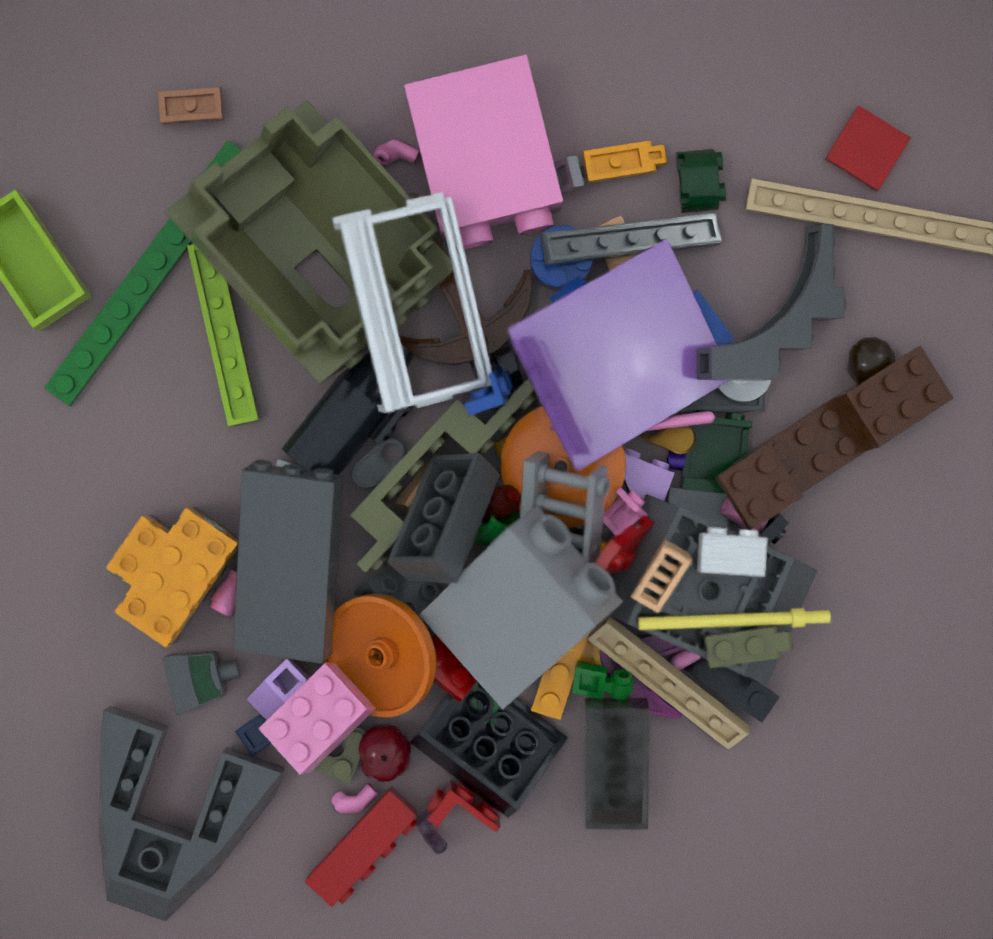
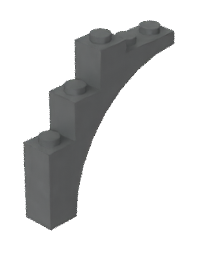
M820 224L806 228L804 254L798 276L789 295L768 321L759 329L740 340L722 346L697 348V380H778L781 370L779 350L796 351L812 349L814 338L812 320L828 321L844 318L846 308L844 287H833V279L835 277V267L833 265V248L835 245L833 224Z

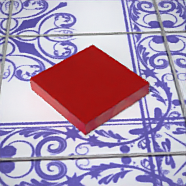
M858 105L824 160L877 192L911 137Z

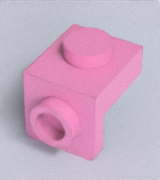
M619 487L616 493L620 497L604 512L603 523L615 536L621 534L630 525L636 527L641 517L644 515L648 516L642 508L645 502L633 490L627 493Z

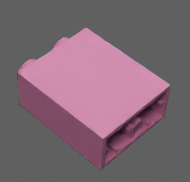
M527 54L404 85L430 193L432 195L443 192L444 198L452 197L463 249H470L493 242L491 227L515 222L518 235H525L554 226L551 212L562 209L563 198ZM437 208L435 213L441 237L446 239L439 208Z

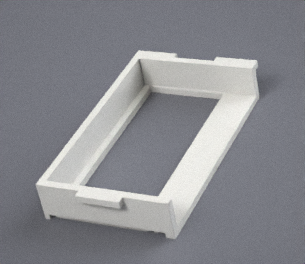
M443 192L405 201L407 207L371 215V210L368 209L332 218L335 230L341 229L382 399V404L377 405L378 410L387 413L412 405L420 408L453 399L454 394L491 386L488 376L492 371L452 197L444 198ZM439 208L478 379L413 395L372 224Z

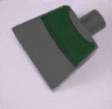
M217 651L178 653L163 657L176 715L183 714L224 696L227 693L225 681L241 678L237 660L220 663Z

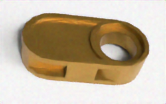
M689 426L660 429L653 436H648L645 432L639 434L648 443L681 455L692 451L697 440L696 434Z

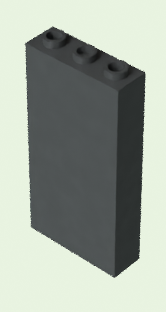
M256 460L242 470L233 650L323 664L332 654L343 475L333 474V470L325 468L307 471L303 470L301 465L287 464L284 467L272 466V462L267 460Z

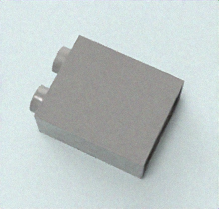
M537 506L501 534L460 574L458 582L451 583L419 616L496 703L504 709L623 601L614 592V582L608 572L597 564L588 563L571 544V535L564 523L552 515H545Z

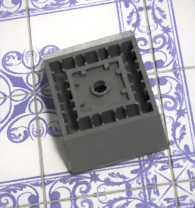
M646 494L643 500L645 504L642 508L648 514L647 517L654 522V525L633 553L637 557L631 567L626 571L622 569L621 572L610 574L615 586L614 592L623 602L609 615L638 628V617L790 612L791 608L802 607L818 570L767 547L765 576L697 572L699 533L707 534L708 527H725ZM727 529V535L739 536L738 533ZM666 539L690 553L692 562L660 612L657 613L631 598V595L663 540ZM668 554L664 557L676 565L680 562ZM661 565L657 568L670 577L673 574L672 571ZM652 576V578L650 579L651 581L665 588L666 583L662 582L654 576ZM707 582H714L719 588L718 596L713 600H707L702 595V588ZM645 587L643 590L658 600L660 596L658 593L648 587ZM791 625L643 631L707 659L704 642L705 635L777 626L778 632L791 631L792 628ZM778 659L724 667L767 685Z

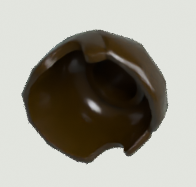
M877 337L863 338L853 345L849 352L848 374L855 383L864 381L895 361V353L886 341Z

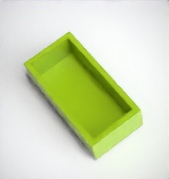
M15 189L1 198L0 280L32 328L42 331L90 299L92 295L25 195Z

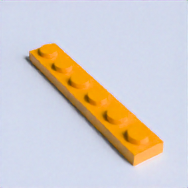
M601 539L600 555L609 541ZM589 633L542 674L531 711L561 720L574 680L577 662L581 659Z

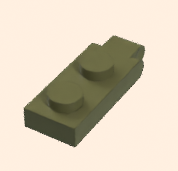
M777 626L704 636L708 668L781 658V652L793 650L791 631L778 632Z

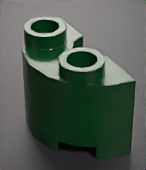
M714 149L676 152L680 181L681 213L718 210L719 202L726 201L725 183H719L718 172L723 170L722 152H715Z

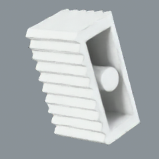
M708 527L707 534L699 533L697 572L765 576L767 538L759 537V531L739 530V536L727 535V529Z

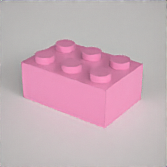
M324 663L258 729L291 766L302 775L311 773L376 707L335 663Z

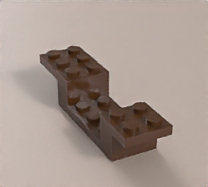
M920 345L868 379L854 384L730 464V468L715 478L747 529L753 530L804 497L802 495L803 492L864 452L882 446L952 400L953 396Z

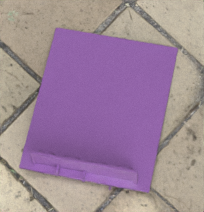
M668 239L657 243L507 329L511 337L510 341L552 424L550 430H555L564 451L568 453L576 471L583 469L730 381L697 380V348L717 346Z

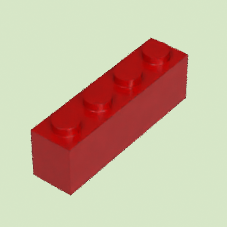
M390 786L310 872L305 883L331 907L338 901L343 904L354 892L351 886L359 878L362 881L366 880L376 867L373 863L381 855L385 859L396 847L393 841L401 833L406 836L416 826L418 822L415 818L417 817L418 810Z

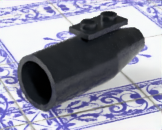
M401 344L406 369H408L414 354ZM369 351L353 368H347L338 375L281 449L307 471L325 468L333 470V474L340 475L368 438H371L378 445L382 440H388L395 431V423L401 416H406L414 405L387 413L378 410L377 405L382 404V399Z

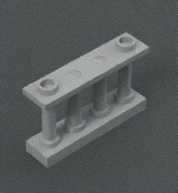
M536 451L524 460L520 519L537 506L544 514L545 511L584 519V536L570 533L571 544L574 547L583 549V557L588 563H595L600 556L604 503L610 487V480L607 478L608 466L601 465L589 477L551 469V466L548 465L549 453ZM550 481L588 490L587 507L550 499L546 494L547 482Z

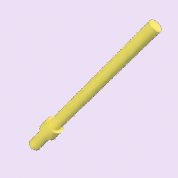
M791 608L790 612L638 617V629L658 630L791 625V628L805 627L806 624L830 623L831 616L829 610L805 611L804 608Z

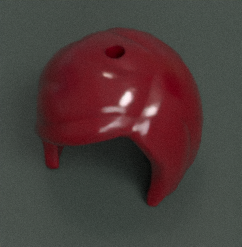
M375 724L361 738L359 744V755L362 761L361 771L366 777L379 782H389L401 776L408 769L411 762V745L408 738L398 727L392 724ZM386 755V759L382 760L381 757Z

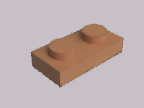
M220 87L158 91L160 123L162 125L224 120L222 91Z

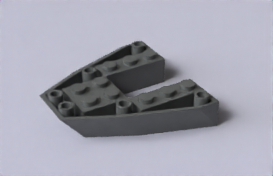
M110 706L103 711L100 738L99 839L107 901L166 921L215 874L272 801L285 767L226 747L221 753L194 832L180 829L138 814L169 726Z

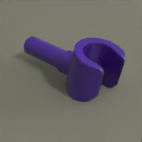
M669 451L667 456L669 468L682 470L685 467L686 454L681 455Z

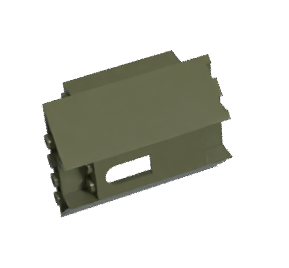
M306 100L293 111L287 106L265 123L261 136L221 168L217 163H214L191 181L189 193L167 209L165 213L314 379L321 384L344 368H353L362 360L363 355L361 353L369 347L341 229L335 230L332 218L368 209L371 210V215L405 208L407 207L405 201L411 200V198L337 116L327 123L309 101ZM424 212L372 224L397 329L409 319L408 315L415 309L417 311L421 310L432 300L429 295L453 272L451 259L433 240L438 228ZM316 250L350 288L351 297L349 302L341 307L328 305L295 267Z

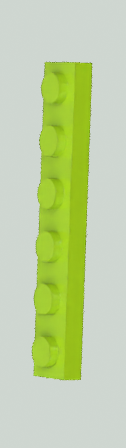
M194 244L187 245L228 427L258 421L260 419L229 283Z

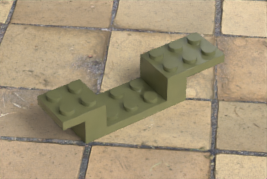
M529 379L520 386L486 424L480 421L474 414L468 415L466 407L457 399L351 513L350 516L377 540L375 545L357 563L365 573L371 568L376 572L389 558L386 551L392 545H395L405 521L384 499L386 497L390 500L393 499L404 487L401 481L408 474L414 477L425 465V462L421 459L429 451L435 454L446 442L443 438L446 432L468 453H479L483 456L494 445L495 442L491 438L499 430L504 434L516 421L512 415L519 407L525 411L536 399L537 396L533 393L535 389Z

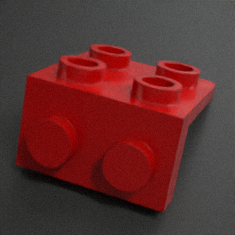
M450 780L443 790L437 788L427 802V820L436 827L441 824L454 805L458 803L493 831L497 832L500 828L498 810L485 800L481 803L472 795L474 792L460 781L456 784Z

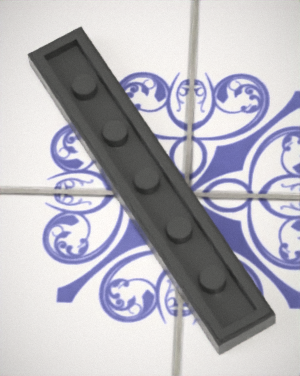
M716 213L544 232L540 235L546 266L638 255L665 239H668L673 251L716 246L722 243Z

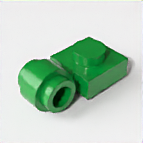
M578 661L575 668L572 693L603 699L604 691H608L612 698L626 700L633 692L634 679L632 674L624 669L615 670L609 677L607 676L608 667Z

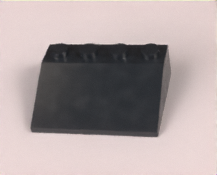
M479 682L477 693L472 694V687L460 702L449 693H446L410 743L507 818L520 809L568 737L537 713L531 711L529 707L517 698L504 709L498 705L497 713L492 716L494 699ZM472 699H476L477 702L475 709L472 707ZM495 718H497V720H496V726H494V719H495Z

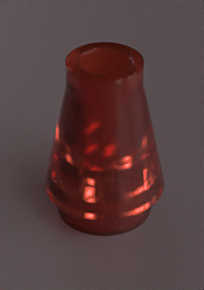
M509 484L496 487L482 523L489 521L491 516H494L499 521L516 512L521 503V495L518 490Z

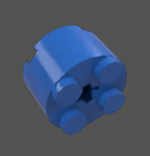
M555 226L545 230L544 232L570 230L575 228L571 226ZM540 235L535 240L531 249L530 266L534 277L542 286L559 291L577 276L585 280L592 267L593 260L567 263L565 266L563 264L546 266Z

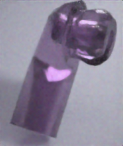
M425 809L421 812L420 816H417L416 821L418 823L416 826L429 847L436 854H441L445 852L448 844L432 823L427 820L428 809Z

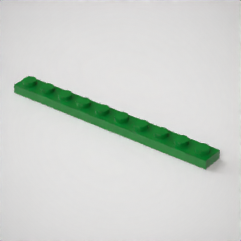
M227 140L206 170L214 163H217L221 168L242 150ZM170 218L44 388L68 406L73 405L188 250L187 245L192 244Z

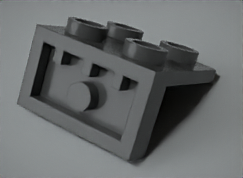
M389 564L355 591L354 594L357 597L371 593L394 597L409 606L419 616L444 590L437 582H409Z

